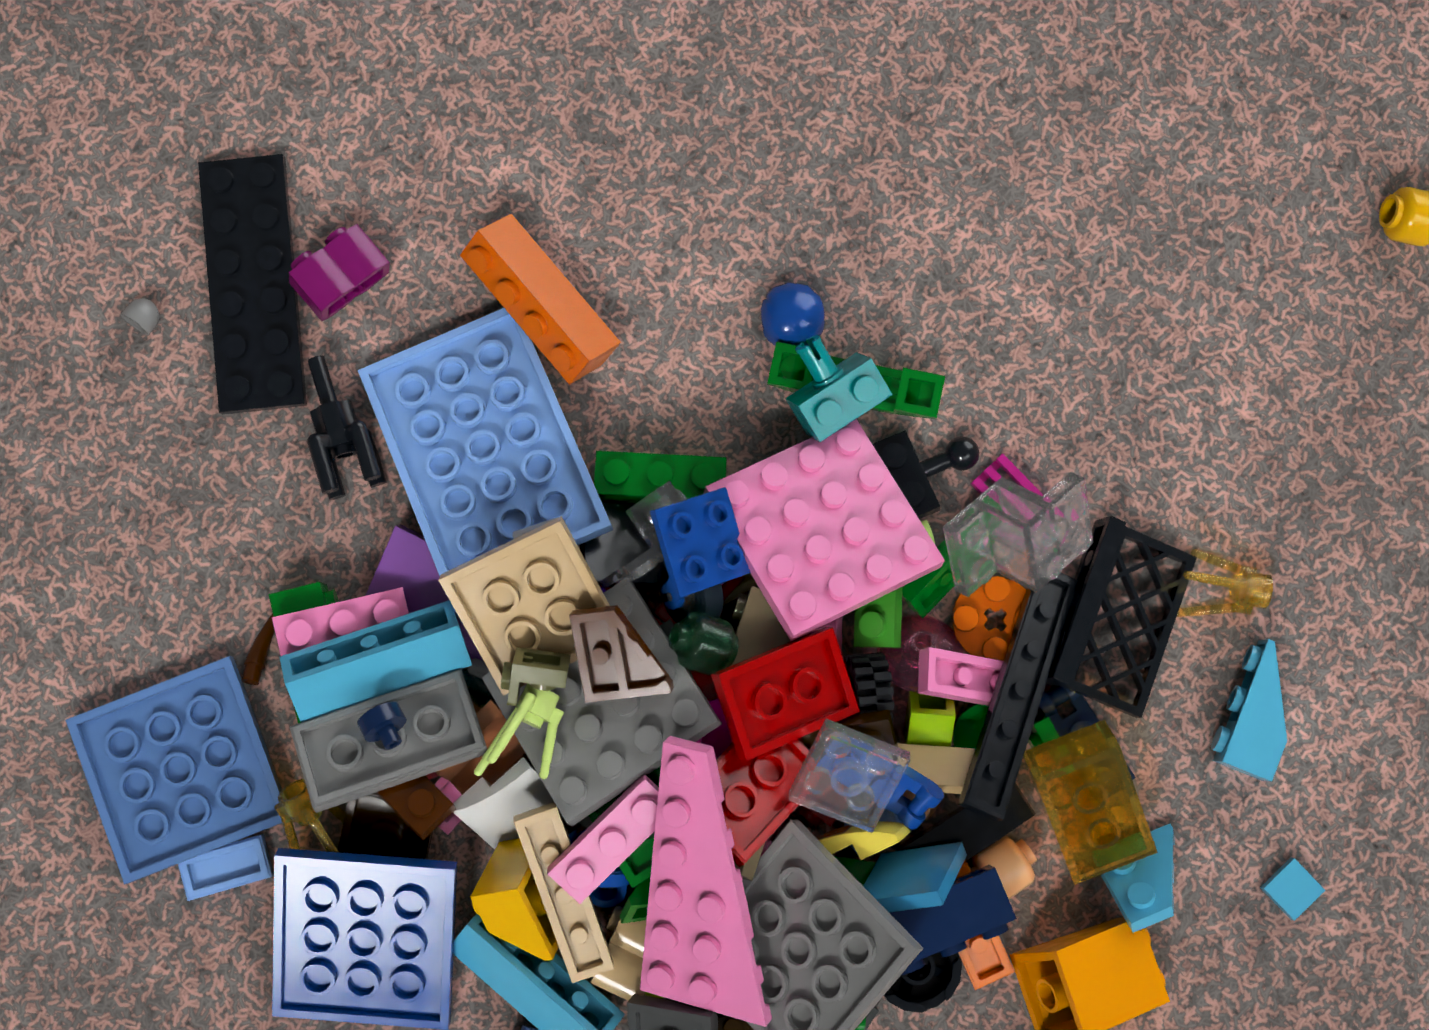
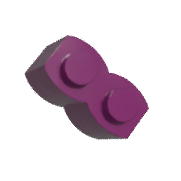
M358 224L348 229L345 227L336 229L326 238V246L315 253L306 251L299 255L291 264L292 270L289 272L290 285L321 322L339 312L355 297L368 291L389 273L390 262Z

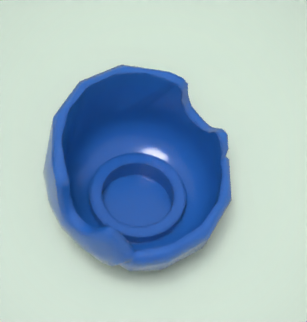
M788 282L773 287L766 294V299L762 301L761 306L764 336L774 346L776 342L796 346L803 342L805 346L808 345L806 339L814 335L820 336L824 330L825 311L820 296L808 285Z

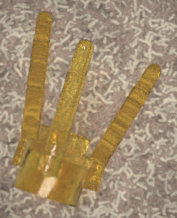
M1198 549L1191 550V555L1237 574H1234L1232 578L1201 572L1185 571L1183 574L1184 578L1228 587L1230 599L1237 601L1236 603L1179 608L1177 617L1235 612L1251 614L1253 607L1263 609L1268 607L1273 593V579L1271 575L1257 573L1256 567L1240 565Z
M299 779L285 786L278 795L280 803L276 804L274 808L282 820L289 848L300 849L293 822H297L300 826H311L326 852H338L318 820L322 815V811L315 813L312 808L305 780ZM339 806L328 809L341 822L344 821L345 811Z

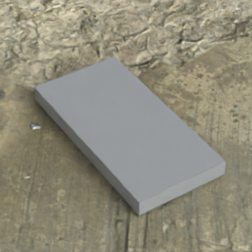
M461 669L289 727L315 813L483 756L487 750ZM394 701L400 705L407 721L397 731L402 740L401 744L393 749L386 750L381 740L367 742L357 725V721L373 707Z

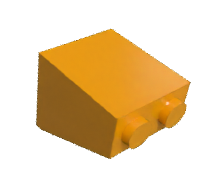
M1124 917L1009 954L1035 1030H1108L1170 1002L1165 988V977L1158 968L1147 928L1132 933Z

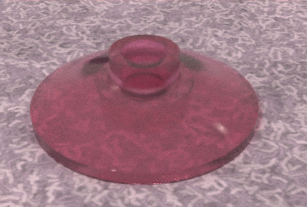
M917 614L902 616L901 648H877V652L884 653L885 660H888V672H891L892 675L891 682L900 688L912 692H918L919 650H921L915 643L963 653L962 644L957 640L954 630L943 621L928 615L924 618Z

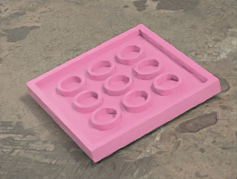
M857 419L822 442H818L811 437L706 486L703 493L726 487L740 533L737 541L743 551L751 575L790 641L806 635L941 568L945 562Z

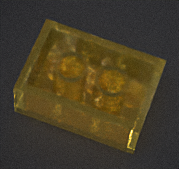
M1105 720L1025 750L1023 758L1060 856L1074 885L1158 853L1121 747Z

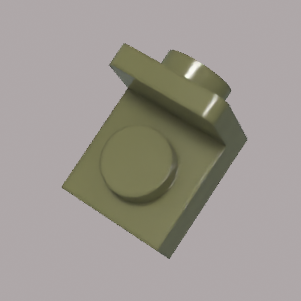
M517 647L513 663L504 662L501 689L509 690L507 705H517L521 683H529L531 687L543 691L554 690L556 687L565 689L571 655Z

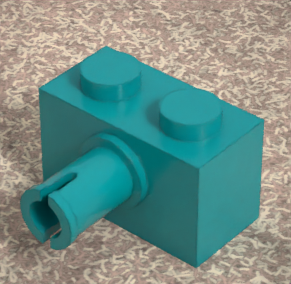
M814 335L806 339L808 345L805 346L801 342L795 348V351L802 358L814 380L785 398L805 433L818 442H822L893 394L872 358L856 352L835 365L822 343L821 337Z

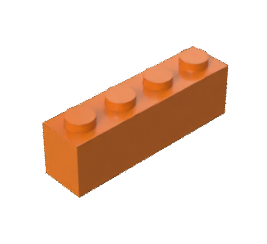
M512 213L479 229L460 254L471 270L569 385L599 368L621 343Z

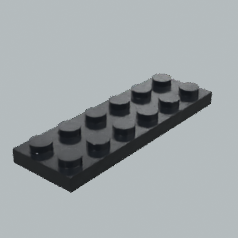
M283 154L198 162L219 413L224 415L307 406L298 296L295 289L289 283V272L292 270L291 264L294 261L285 156Z

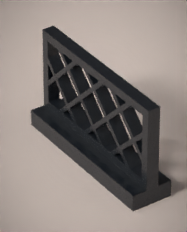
M1108 516L1096 520L1092 527L1074 578L1078 580L1046 683L1052 686H1061L1132 717L1142 718L1197 557L1125 526V521ZM1124 539L1137 544L1144 561L1126 568L1120 554ZM1150 550L1157 552L1159 554L1156 556H1152ZM1165 557L1182 563L1176 580L1168 584H1164L1155 563ZM1116 566L1118 572L1112 575L1114 567ZM1147 566L1156 589L1138 596L1129 573ZM1121 578L1130 601L1112 608L1106 595V589L1109 582ZM1173 588L1171 595L1169 596L1167 590ZM1159 594L1165 612L1162 620L1150 624L1141 602ZM1100 606H1102L1104 612L1098 614ZM1133 606L1142 629L1124 636L1115 613ZM1107 618L1116 641L1098 648L1091 632L1095 622ZM1159 628L1157 635H1155L1153 630ZM1145 634L1151 647V652L1148 660L1136 664L1127 642ZM1087 646L1090 652L1083 655ZM1119 646L1128 669L1110 677L1101 653ZM1093 658L1102 681L1091 686L1075 681L1080 663ZM1145 668L1144 673H1143V675L1141 676V673H1140L1139 670ZM1130 674L1137 687L1133 704L1120 700L1113 682ZM1105 686V689L1108 694L1101 692L1097 689Z

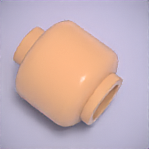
M1005 835L972 857L974 867L970 871L973 872L987 865L995 867L1007 897L1010 899L1034 882L1035 874L1031 864L1036 862L1037 859L1023 839L1015 843L1010 837Z

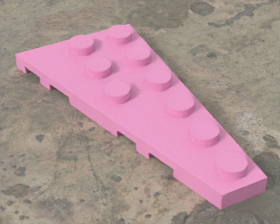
M669 736L663 742L640 990L766 1027L772 1020L769 1004L764 1002L761 988L764 978L761 965H756L751 942L754 932L740 869L735 868L731 849L734 846L732 831L727 829L721 803L725 798L713 746Z

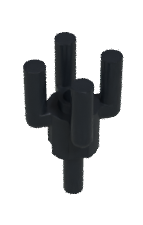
M320 355L308 359L321 405L310 411L316 433L308 437L307 444L322 494H327L329 500L346 496L335 460L344 459L357 454L364 481H369L371 488L387 483L372 432L367 429L363 421L357 420L351 400H337L325 357Z

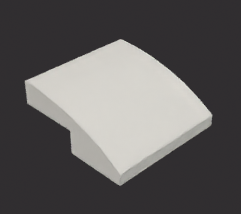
M523 757L492 785L483 777L480 778L453 803L456 808L453 813L492 848L496 849L499 842L519 838L513 816L553 803L554 801L535 768Z

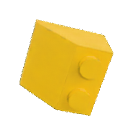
M520 838L499 842L470 896L473 909L480 916L488 933L544 961L553 960L559 946Z

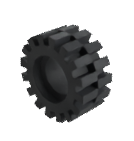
M884 653L845 655L844 663L860 712L853 715L889 710L893 722L894 715L892 710H894V701L892 700V695L894 694V688L891 687L892 675L891 672H888L889 663L888 660H885Z

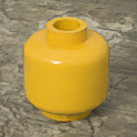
M1401 187L1385 198L1380 207L1379 222L1383 227L1385 235L1390 240L1413 246H1427L1429 244V191L1413 187Z

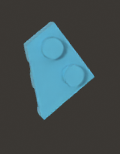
M1171 824L1093 855L1097 870L1132 933L1174 916L1173 845H1175V837Z

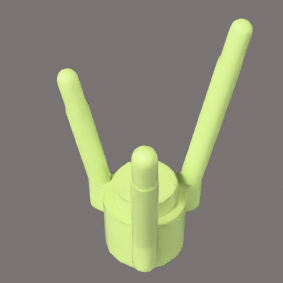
M527 683L515 709L482 756V759L474 769V774L481 776L489 763L493 764L497 761L521 722L538 729L541 728L543 722H547L548 726L539 773L541 779H546L549 775L557 728L564 714L562 710L555 708L560 697L552 691L538 690Z

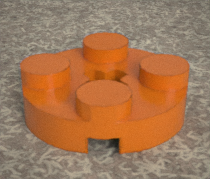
M1000 576L979 579L963 589L954 602L951 618L953 635L961 649L969 655L1004 661L1026 589L1019 583ZM990 609L994 613L999 610L1004 612L1005 617L1002 619L1005 627L1003 631L996 627L990 631L985 628L984 624L988 620L984 614L986 610Z

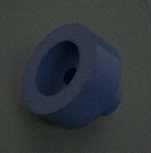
M392 701L368 710L358 719L357 725L367 742L381 740L385 749L389 750L401 744L402 740L397 731L406 724L407 719L400 705Z

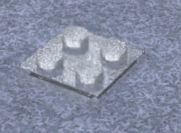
M825 719L789 790V801L873 833L910 763V752Z

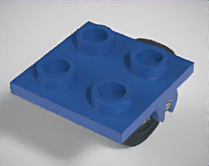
M726 487L650 511L664 558L658 574L661 598L672 619L678 625L688 630L700 629L714 623L720 617L723 609L721 585L729 580L751 573L737 541L740 533Z

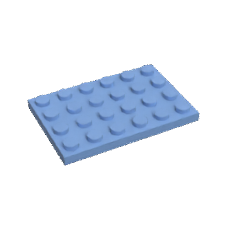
M505 308L358 370L439 576L513 540L514 531L560 516L565 521L577 546L614 530L533 342Z

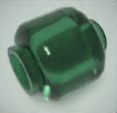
M701 612L689 613L680 623L674 624L668 639L669 647L674 649L678 663L687 670L708 676L731 666L736 659L739 648L738 637L728 621Z

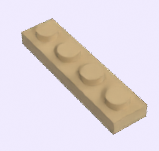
M555 802L513 816L514 825L572 984L615 969L614 961L590 895L579 904L547 874V867L571 845L563 818Z

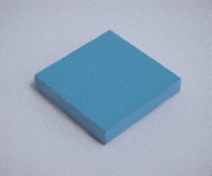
M957 842L881 853L864 884V888L888 912L942 906L967 856L963 843Z

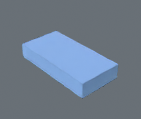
M264 834L227 844L178 864L187 901L274 876Z

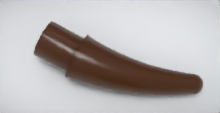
M273 613L257 635L244 661L245 669L242 682L246 684L258 685L262 670L265 669L269 647L275 632L272 622Z

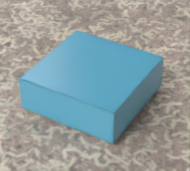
M1292 857L1260 887L1293 921L1326 891Z

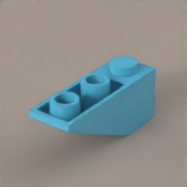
M1265 639L1258 640L1256 646L1250 645L1245 653L1242 662V669L1247 670L1242 685H1235L1229 695L1226 708L1231 711L1226 727L1220 726L1217 729L1211 744V750L1216 751L1213 759L1214 762L1258 780L1272 782L1287 743V733L1275 641Z

